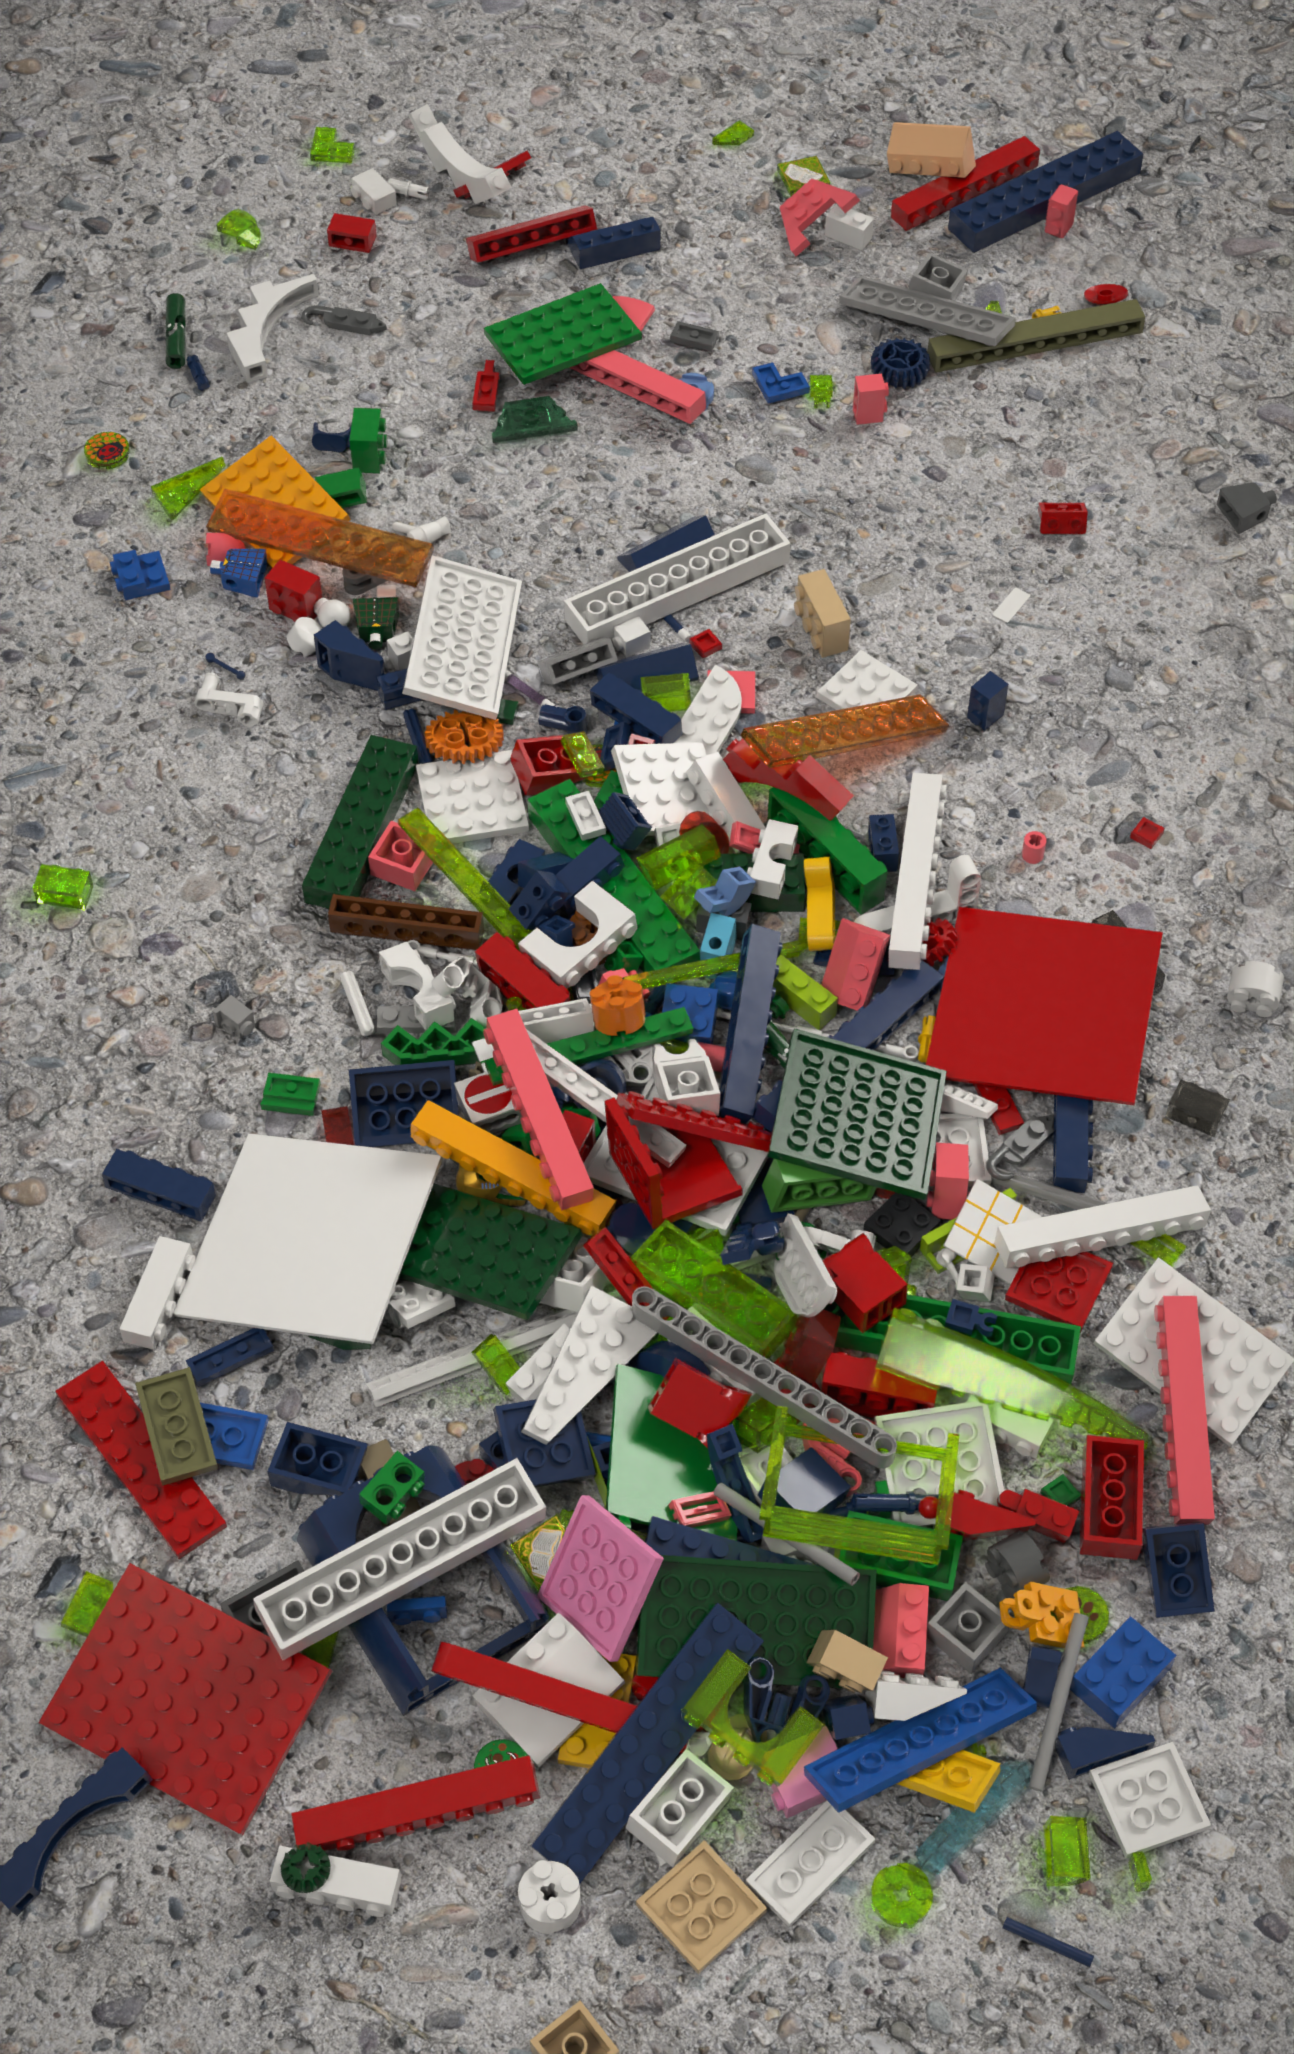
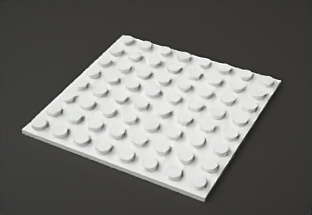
M248 1133L174 1309V1317L373 1344L443 1158L440 1155Z

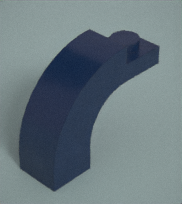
M669 1341L656 1342L637 1353L629 1361L633 1368L659 1374L663 1377L667 1374L675 1358L706 1375L711 1374L698 1357Z

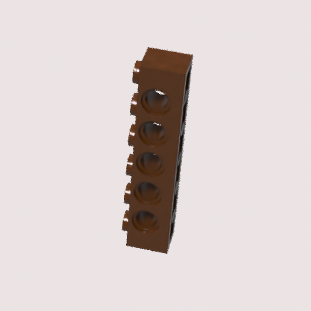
M333 894L328 912L330 932L407 942L415 940L422 944L477 950L481 946L484 934L483 912Z

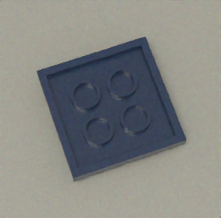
M537 1399L494 1407L493 1412L505 1464L518 1458L534 1487L592 1478L596 1475L581 1410L545 1445L521 1432Z

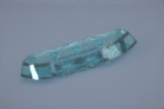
M1009 1760L1001 1765L998 1777L975 1813L957 1807L915 1852L920 1867L936 1875L943 1872L1027 1788L1030 1782L1027 1762Z

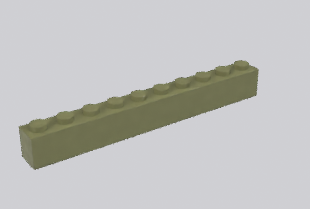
M1137 299L1015 322V326L996 346H987L984 343L966 340L955 335L929 338L927 353L929 354L931 365L935 373L1140 334L1143 333L1146 316Z

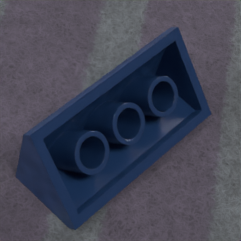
M706 515L692 517L617 556V560L631 572L715 536Z
M679 643L624 658L594 669L598 681L610 672L614 676L622 678L632 688L639 689L644 695L699 680L692 646L689 643Z

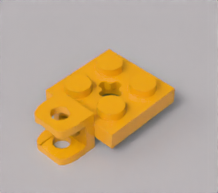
M1029 1582L1024 1585V1590L1015 1592V1599L1006 1598L999 1602L1001 1622L1005 1626L1022 1631L1029 1628L1030 1642L1064 1649L1074 1613H1080L1077 1591L1035 1582ZM1008 1609L1014 1612V1618L1009 1615ZM1051 1612L1056 1615L1057 1620L1054 1616H1051ZM1084 1640L1080 1649L1084 1648Z

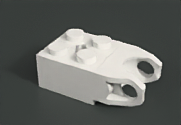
M689 1039L688 1051L682 1054H671L660 1044H653V1078L659 1098L667 1101L668 1105L677 1107L678 1103L693 1108L692 1111L701 1113V1110L704 1109L719 1116L720 1091L709 1057L697 1041Z

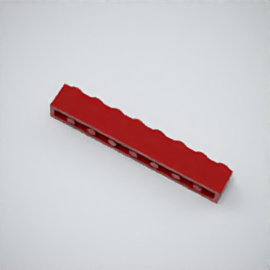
M1026 136L1012 141L976 159V166L965 178L941 176L892 200L891 218L905 231L917 227L955 206L1034 169L1039 163L1040 149Z
M530 1755L294 1812L291 1815L296 1845L309 1842L312 1845L320 1846L324 1851L337 1848L338 1851H345L354 1848L355 1843L367 1841L369 1844L378 1843L385 1840V1836L392 1834L407 1836L415 1832L414 1829L425 1826L427 1829L439 1828L445 1825V1821L456 1819L457 1822H464L473 1819L474 1814L486 1812L489 1815L497 1814L504 1811V1807L515 1804L516 1807H526L532 1805L534 1800L541 1797L534 1762Z

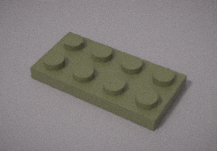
M190 1367L136 1382L135 1385L162 1486L217 1470L218 1466Z

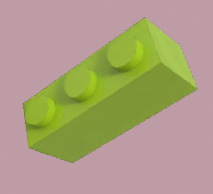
M780 954L776 965H779V972L773 982V987L776 988L775 995L782 997L791 1010L817 1030H821L836 1016L838 998Z

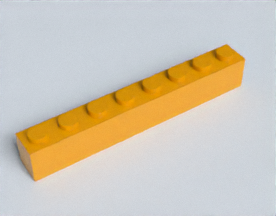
M427 1100L411 1123V1138L417 1144L434 1149L441 1157L445 1159L450 1158L458 1162L462 1168L482 1175L489 1183L499 1184L506 1188L513 1196L525 1198L534 1207L549 1211L558 1220L575 1225L586 1235L594 1236L600 1229L606 1227L610 1220V1214L615 1210L616 1200L594 1189L592 1201L561 1211L558 1201L553 1202L549 1191L551 1184L548 1178H543L539 1166L541 1161L538 1158Z

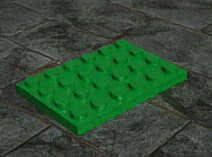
M601 283L484 327V335L523 385L642 340V332Z

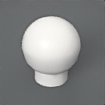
M321 598L314 605V613L318 615L319 623L323 628L334 620L338 621L342 626H348L351 614L344 602L336 599L328 600L327 598Z

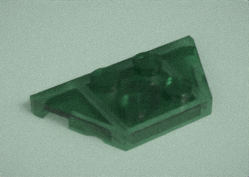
M550 396L509 401L504 403L502 414L497 420L496 430L492 433V442L497 443L578 431V424L575 420L571 421L566 416V411L562 407L557 406Z

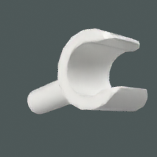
M943 1248L937 1254L936 1261L949 1270L956 1282L958 1272L952 1261L957 1254L947 1248Z

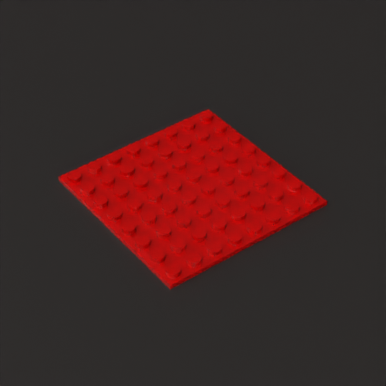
M959 907L955 924L958 939L954 941L956 947L950 948L951 954L947 961L926 1065L947 1071L945 1080L1135 1106L1163 932Z

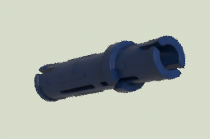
M907 1491L906 1494L853 1493L852 1507L854 1512H905L907 1515H913L914 1512H919L918 1506L921 1499L926 1496H934L940 1501V1496L938 1494L920 1495L915 1494L913 1491Z

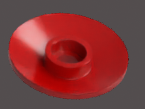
M1116 284L1095 285L1084 292V298L1087 301L1100 304V306L1120 302L1128 296V290Z

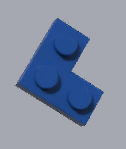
M773 362L752 367V375L768 404L809 393L810 386L802 372L781 377Z

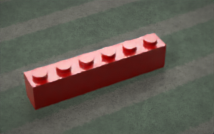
M583 205L466 238L470 259L479 263L597 230L593 208Z

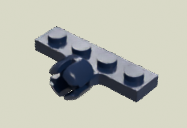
M772 1220L752 1225V1222H744L736 1225V1229H733L720 1254L723 1265L749 1260L755 1250L762 1256L781 1252L784 1248V1238H780L779 1235L775 1236L779 1232V1228H781L778 1221Z

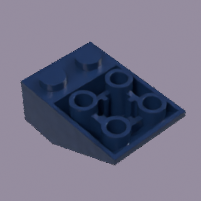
M336 620L314 634L317 664L320 669L334 680L378 691L377 676L384 675V660L378 652H373L362 639L354 636L347 626H342Z

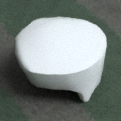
M300 617L289 630L287 641L292 650L301 652L304 658L308 657L316 651L314 634L323 628L312 618Z

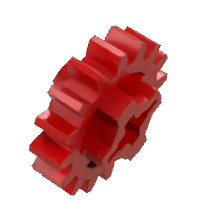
M937 918L935 922L931 920L930 923L926 924V926H929L928 941H923V944H927L926 960L923 961L929 963L930 966H933L936 960L942 962V956L950 955L949 949L956 947L954 941L958 939L957 931L947 919L942 921L940 918Z

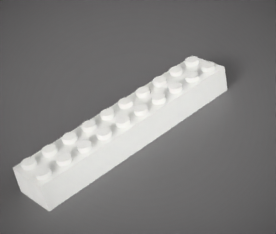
M767 513L564 600L565 620L583 644L599 638H611L612 640L614 638L615 626L637 616L647 625L789 563L791 543Z
M518 1458L253 1598L255 1610L281 1659L285 1660L544 1520L546 1506Z

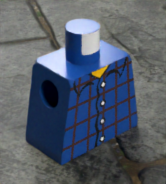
M229 549L224 561H211L210 573L221 575L224 589L258 598L268 567L266 549Z

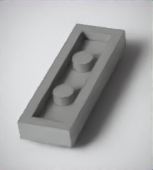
M378 1006L377 1033H391L397 1025L408 1033H424L426 1031L415 1017L414 1006ZM455 1009L454 1021L442 1025L450 1033H455Z

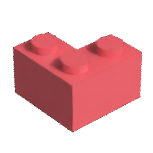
M936 1142L932 1169L934 1170H931L929 1186H933V1191H928L926 1206L931 1207V1213L938 1219L953 1220L958 1216L967 1198L969 1181L968 1145Z

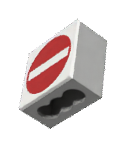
M488 1072L454 1083L458 1104L468 1122L491 1134L521 1124L520 1119L522 1115L520 1110L515 1111L513 1107L511 1089H506L504 1083L493 1086Z

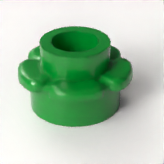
M775 995L770 1003L769 1010H772L773 1018L777 1019L780 1017L784 1019L790 1008L782 997Z

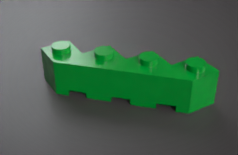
M471 1018L454 1036L434 1021L417 1040L397 1025L381 1042L382 1056L394 1065L454 1060L455 1066L476 1064L475 1062H479L472 1042L485 1039L483 1030L486 1028Z

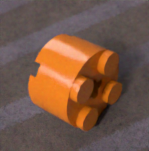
M613 975L608 977L606 982L599 984L590 991L595 1028L599 1032L601 1031L603 1034L617 1036L618 1031H625L626 1034H630L644 1025L645 1006L643 990L640 984L622 979L619 975Z

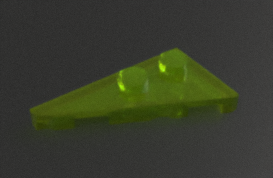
M219 457L151 486L152 494L171 520H174L201 492L200 489L222 471L226 466L224 458Z

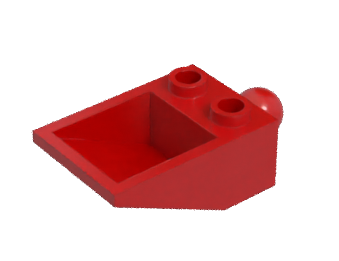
M958 1490L957 1493L952 1492L944 1500L943 1506L934 1496L924 1497L918 1506L919 1512L924 1518L934 1519L939 1517L936 1530L963 1536L962 1541L1010 1535L1018 1530L1024 1533L1035 1526L1037 1521L1036 1519L976 1500L973 1493L964 1490Z

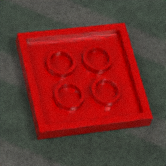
M1089 1252L1053 1258L1047 1262L1029 1263L1019 1267L1005 1295V1300L1052 1321L1081 1326V1333L1111 1272L1113 1263Z

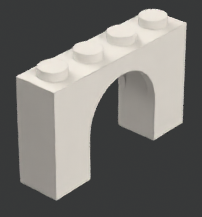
M593 881L574 896L577 912L598 928L596 935L589 942L576 947L562 946L536 928L518 943L521 953L526 952L533 959L536 967L545 969L551 975L554 983L557 985L561 984L566 989L576 985L584 974L589 970H593L605 956L612 954L619 944L626 938L632 937L638 929L635 913Z

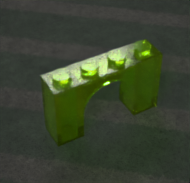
M727 1649L681 1711L686 1714L684 1719L696 1729H699L701 1726L710 1733L708 1738L720 1748H723L725 1745L734 1752L732 1757L746 1768L748 1765L758 1771L756 1776L770 1787L774 1783L778 1787L784 1782L821 1731L824 1724L803 1707L799 1706L773 1739L758 1743L740 1737L729 1722L728 1703L731 1695L750 1671L751 1667Z

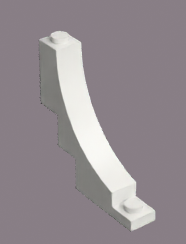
M428 104L408 114L437 173L447 169L456 188L466 184L475 204L496 197L512 188L502 168L486 167L467 154L451 136L442 122L437 123Z

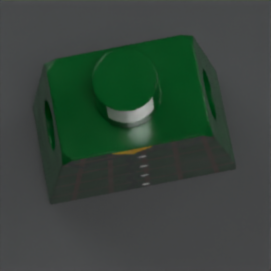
M398 597L353 599L359 639H362L365 643L368 642L369 648L373 650L381 649L383 642H387L388 639L395 636L399 619Z

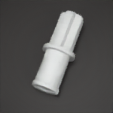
M392 178L388 180V184L395 189L396 193L404 194L407 198L412 196L427 201L429 194L426 193L430 191L429 187L413 184L412 181L405 182Z

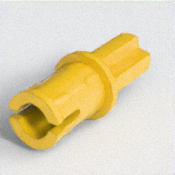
M928 1015V1022L925 1016L922 1021V1031L918 1036V1042L920 1043L918 1060L920 1062L926 1063L935 1016Z

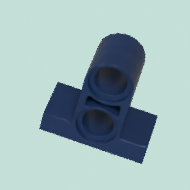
M1029 1644L1023 1689L1037 1702V1707L1049 1709L1062 1652L1057 1649Z

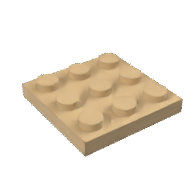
M705 1840L636 1900V1906L698 1974L767 1912V1907Z

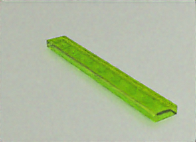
M418 807L399 818L398 825L473 906L479 912H483V916L503 937L508 936L515 943L516 949L520 951L518 943L533 930H526L509 910L510 905Z
M802 939L783 943L781 955L786 959L800 956L808 949L807 940ZM740 953L625 976L622 979L640 984L643 990L666 985V983L671 984L738 969Z

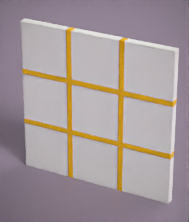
M976 1179L943 1246L974 1265L987 1266L995 1277L1011 1285L1019 1267L1005 1268L994 1244L998 1226L1041 1218L1042 1216L981 1180Z

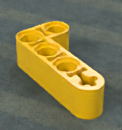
M830 857L804 859V872L807 884V941L809 952L832 950L835 942V885Z

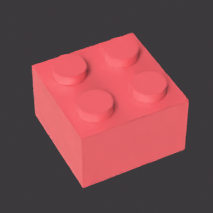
M391 821L368 856L370 875L416 891L437 857L436 837Z

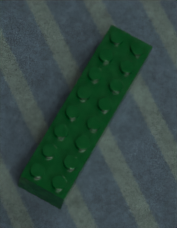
M370 735L302 883L305 903L329 909L333 894L360 897L370 875L368 856L389 823L394 821L415 774L416 765L419 764L416 745Z

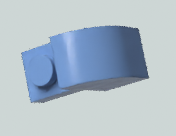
M741 867L724 869L715 886L697 889L694 898L709 913L718 912L720 915L729 916L746 902L756 881Z

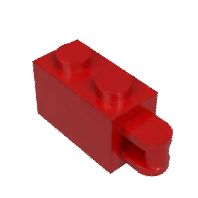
M1024 1489L1021 1494L1005 1490L997 1498L998 1507L1036 1519L1035 1526L1030 1530L1065 1543L1070 1538L1079 1513L1074 1508L1027 1489Z

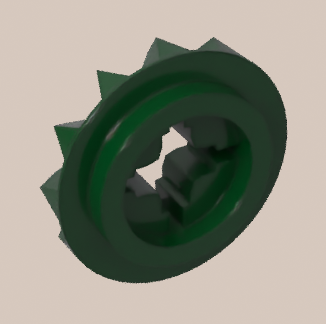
M309 1842L302 1845L295 1844L293 1849L285 1853L280 1865L284 1883L291 1890L298 1893H310L321 1888L327 1881L331 1869L330 1860L325 1851L320 1846L312 1845ZM307 1856L310 1865L315 1867L308 1869L305 1879H303L301 1869L296 1867L297 1865H302Z

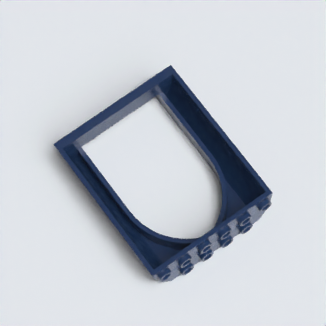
M429 1445L415 1453L410 1451L404 1454L406 1458L424 1471L425 1481L423 1483H425V1487L417 1497L435 1502L466 1485L443 1448ZM381 1468L378 1469L373 1475L375 1476L381 1470ZM401 1474L396 1480L400 1483H407L411 1480V1477L407 1474ZM374 1476L365 1482L363 1480L355 1482L348 1488L349 1491L340 1496L333 1495L323 1502V1506L314 1510L307 1520L298 1527L300 1531L297 1536V1542L312 1567L356 1544L359 1527L367 1511L360 1504L359 1494ZM503 1542L481 1554L524 1622L474 1651L495 1659H499L532 1639L552 1619ZM382 1607L348 1625L403 1716L460 1682L439 1674L426 1680Z

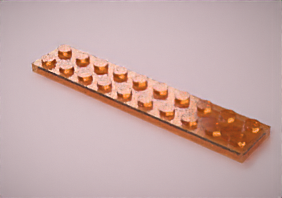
M225 488L206 525L208 532L225 533L234 539L415 588L434 551L432 543Z
M919 694L746 727L740 736L769 768L793 764L798 759L803 762L809 755L817 759L946 732L949 724L928 703L927 699Z

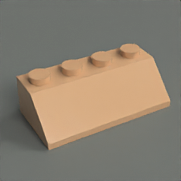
M895 122L892 127L887 150L889 172L965 178L976 166L971 126Z

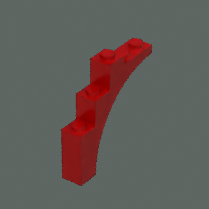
M747 735L740 741L735 738L726 748L729 753L724 757L723 761L737 783H760L781 789L806 802L829 821L854 796L811 755L803 762L800 759L795 761L778 744L772 751L768 749L763 751Z

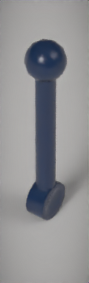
M213 653L206 654L205 657L208 663H216L235 674L239 680L245 678L246 674L244 671H237L216 659Z

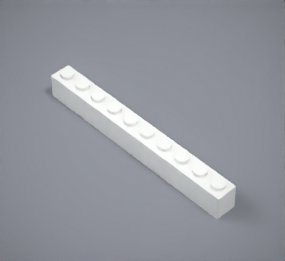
M913 773L889 945V968L920 970L921 959L926 960L927 944H923V941H928L929 926H926L925 923H930L931 907H928V904H933L934 889H930V886L935 887L936 871H932V869H937L938 854H934V851H939L940 836L936 835L942 832V819H939V816H944V802H941V799H946L947 785H942V775Z

